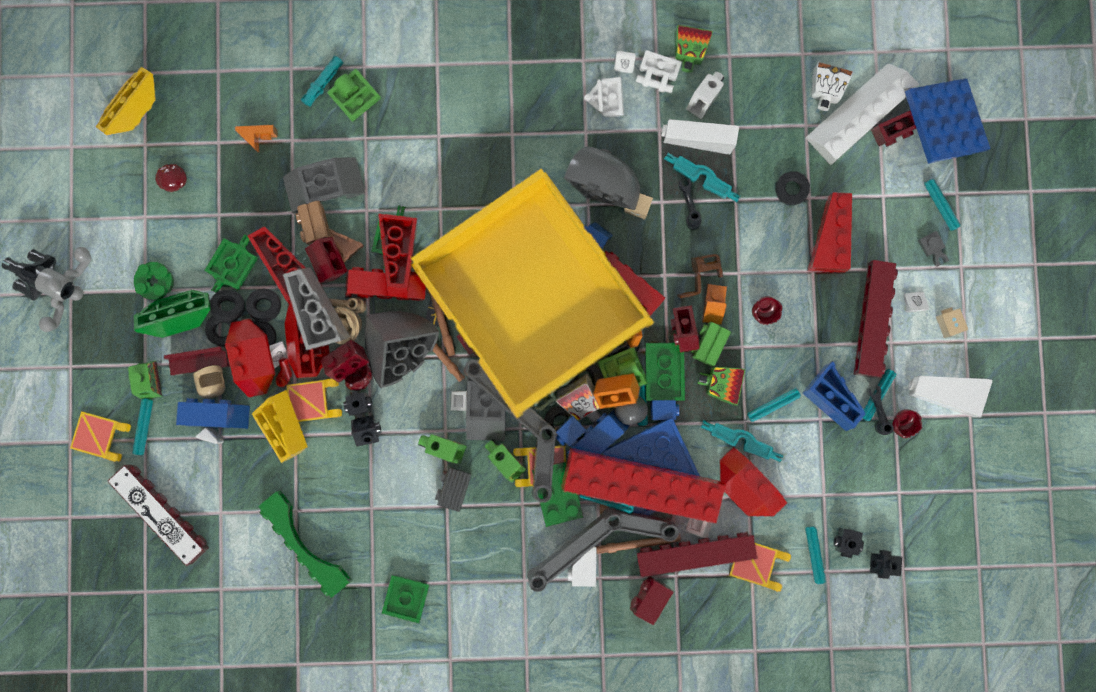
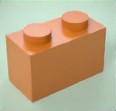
M634 373L598 379L593 395L599 409L634 404L637 402L640 387Z

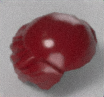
M176 164L163 165L155 175L157 185L167 192L178 191L187 182L186 172Z
M771 296L761 297L752 307V316L760 324H773L781 319L782 304Z
M366 364L344 379L345 386L354 391L365 389L373 376L369 365Z
M910 409L899 411L892 422L893 431L902 438L915 436L922 429L921 415Z

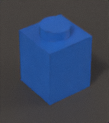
M676 400L651 401V420H667L671 417L673 420H676V416H679V404H676Z
M570 416L556 429V439L562 445L566 443L570 446L586 429L573 416Z

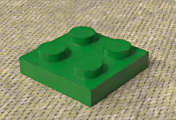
M392 574L381 614L420 623L430 584Z

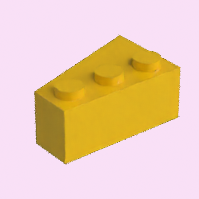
M287 390L268 398L252 413V416L281 463L300 454L308 447Z

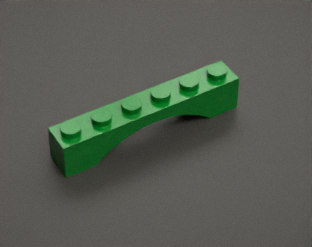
M276 491L258 506L261 510V516L272 523L273 531L284 538L285 546L290 551L293 550L296 553L297 561L302 566L305 565L308 568L309 576L314 581L317 580L320 583V589L326 596L329 595L332 598L353 581L341 565L332 564L320 559L304 545L294 525L293 505L282 491Z

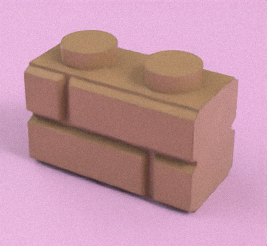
M314 201L297 207L296 219L298 224L302 225L303 231H300V236L303 242L311 245L317 239L331 237L324 206L320 201Z

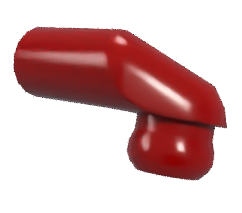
M282 358L278 361L281 370L276 377V384L279 387H284L292 377L288 358Z

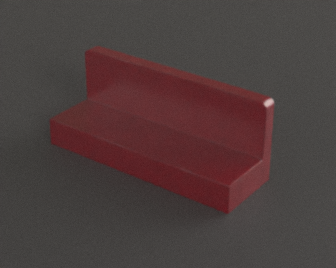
M213 347L164 355V359L169 360L171 376L194 373L214 365L221 366L222 368L230 367L225 347Z

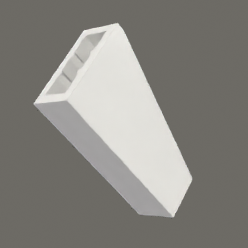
M669 119L667 125H663L661 136L665 137L664 143L731 154L737 143L739 126Z
M916 376L909 383L908 389L910 391L908 395L974 418L981 417L993 380Z

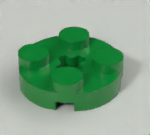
M148 262L141 264L134 275L135 291L149 300L162 299L171 292L174 285V277L169 269L161 263ZM155 276L158 283H154V286H151L149 281Z

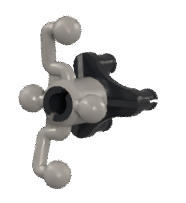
M85 247L75 249L74 258L80 263L75 270L69 269L64 274L54 271L56 265L55 257L49 254L44 255L35 249L30 250L27 255L29 261L35 262L33 264L19 263L9 257L3 260L9 263V265L2 263V268L20 278L14 281L12 285L13 290L25 294L27 298L33 301L37 300L42 293L52 297L51 306L56 308L53 319L51 317H44L39 321V328L44 332H50L58 328L64 312V300L70 298L71 300L78 301L83 297V290L79 286H74L73 281L81 276L91 262L92 257Z

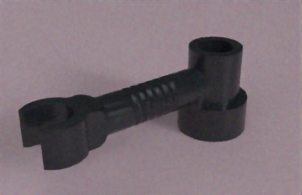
M688 178V186H682L681 181H679V189L684 194L689 212L686 226L690 230H697L701 226L702 219L700 213L695 209L691 194V180Z
M876 385L877 392L874 395L871 389L867 388V394L874 403L879 419L875 423V431L881 435L891 434L894 427L887 420L880 395L881 388Z

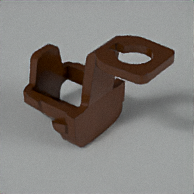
M717 254L691 258L692 269L695 273V291L677 294L678 298L690 297L701 293V272L716 269L718 278L723 277L720 257ZM714 257L715 261L705 263V261L703 260L705 258Z

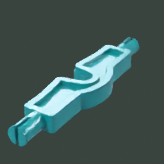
M669 152L665 156L664 160L674 165L673 169L689 178L692 182H695L700 175H704L706 179L702 187L705 190L723 199L728 197L736 203L741 197L731 191L732 186L717 178L710 168L704 165H695L682 156L676 158Z
M703 420L700 427L710 431L711 436L733 447L736 446L740 438H744L743 451L766 460L772 458L781 462L782 459L780 458L784 456L773 451V447L756 440L748 431L741 429L732 430L719 423L713 425Z

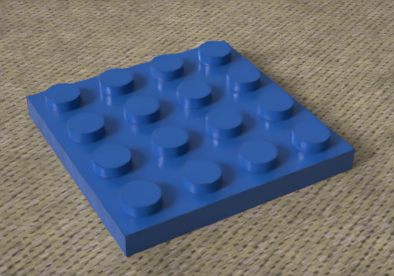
M967 78L911 88L905 91L928 164L985 152L990 149Z
M672 417L602 452L605 456L700 476ZM636 506L633 510V513L644 515L656 512L655 510Z

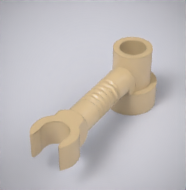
M328 298L334 307L349 308L357 314H361L366 310V302L360 298H350L349 300Z

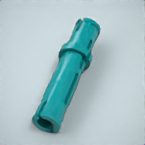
M334 55L314 83L311 82L310 88L300 100L305 105L311 107L315 99L323 94V89L344 62Z

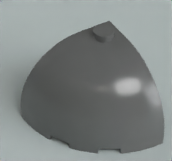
M586 146L575 154L568 166L564 179L580 194L588 199L631 210L636 209L640 196V185L637 175L628 164L612 155V152L607 149L600 150Z
M389 311L366 316V353L372 375L380 388L402 381V377L411 371L414 373L425 362L423 359L428 352L433 351L439 331L429 320L413 313Z

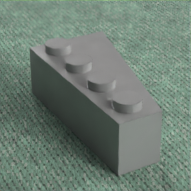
M311 267L283 274L306 350L350 337Z

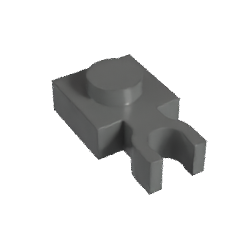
M937 231L918 240L926 257L933 256L935 267L941 265L938 261L939 257L943 259L944 263L949 261L946 254H943L941 251L945 248V245Z

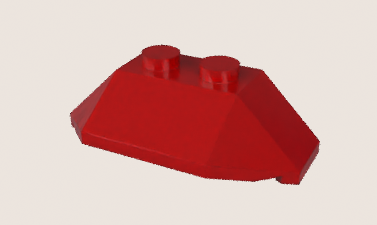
M289 301L284 323L288 362L297 378L317 377L323 368L320 360L330 354L329 344L306 350L292 302Z
M250 319L232 322L225 346L234 383L248 397L265 395L268 393V388L275 376L267 335L258 326L253 324V321Z
M732 447L719 460L720 481L726 485L724 492L747 516H775L787 504L778 489L735 447Z

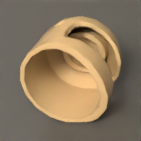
M208 366L193 374L196 390L200 397L211 399L224 393L225 382L221 366Z

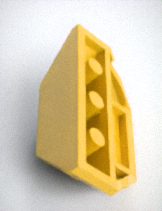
M140 67L138 72L134 73L124 83L105 108L96 128L106 135L132 131L139 125L142 117L151 109L155 101L153 74Z

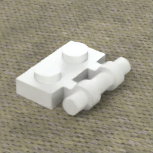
M646 50L640 70L646 72L645 77L638 75L636 82L643 84L642 86L647 88L648 86L659 89L658 91L663 93L664 91L672 93L674 86L667 84L668 79L676 81L681 61ZM652 74L663 77L662 81L651 79Z

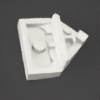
M621 77L598 80L595 87L589 94H586L584 99L605 117L624 116Z

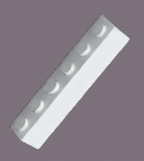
M887 63L814 129L806 139L832 165L906 98L905 91L916 88L920 84L906 70Z

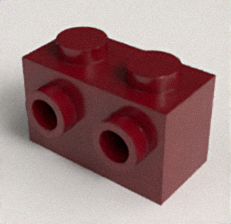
M910 110L877 125L871 132L879 147L884 144L888 147L897 143L896 139L899 137L906 139L914 135L913 131L917 128Z
M333 237L317 239L305 248L320 284L334 281L347 272Z
M692 305L673 308L674 319L670 320L672 331L676 330L677 332L673 334L675 345H679L680 352L698 350V334Z
M352 339L320 360L325 375L338 383L369 363L365 349Z
M649 576L642 582L641 590L632 599L629 609L635 616L654 626L674 591L666 584Z

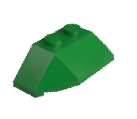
M188 290L155 300L140 313L134 315V330L138 333L164 338L200 327L210 311L209 294Z

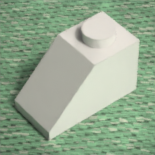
M596 546L574 562L572 569H568V581H572V586L596 587Z

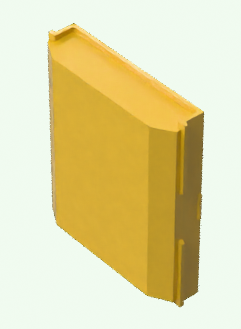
M542 169L411 258L414 262L411 264L447 318L454 320L456 328L469 347H472L480 358L478 363L516 418H519L523 415V411L645 326L648 328L654 323L617 270L605 258V253L590 233H587L584 224L548 174L544 173Z

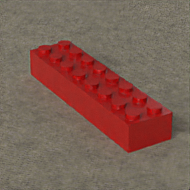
M570 448L561 485L563 490L567 492L711 523H717L726 487L719 480Z

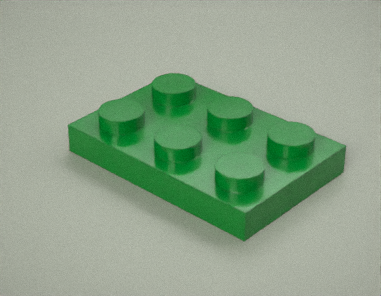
M645 343V376L648 382L646 384V401H685L684 352H680L679 345H675V343Z
M567 461L553 464L551 498L547 502H540L546 527L584 518L578 494L564 491L561 486ZM540 488L537 491L538 498L541 499L546 496L544 488Z

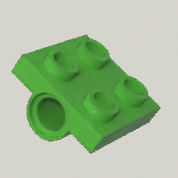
M356 68L351 73L340 76L335 81V86L327 92L352 122L381 99L380 95Z
M633 347L598 362L604 378L634 373L639 387L648 384L636 350Z

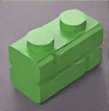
M709 322L708 325L704 324L699 333L702 336L699 341V349L691 351L693 352L692 358L710 367H714L731 331L713 322Z

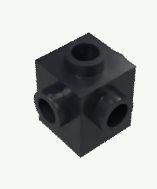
M361 390L350 392V396H346V401L343 402L345 413H348L349 416H355V419L367 417L366 413H370L371 407H373L371 396H368V393H361ZM356 400L360 403L358 408L354 406V401Z
M374 415L351 420V434L356 447L379 442V434L382 433L380 422H376Z
M839 527L838 535H835L833 542L835 551L841 552L840 556L852 558L853 555L859 556L864 548L863 533Z
M887 550L871 553L870 573L878 574L877 578L890 579V576H901L903 556L892 555V551Z

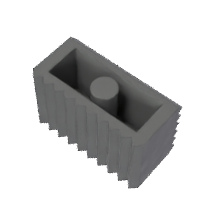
M451 467L448 468V471L444 470L441 478L444 484L442 489H438L435 500L438 501L437 505L460 512L472 474Z

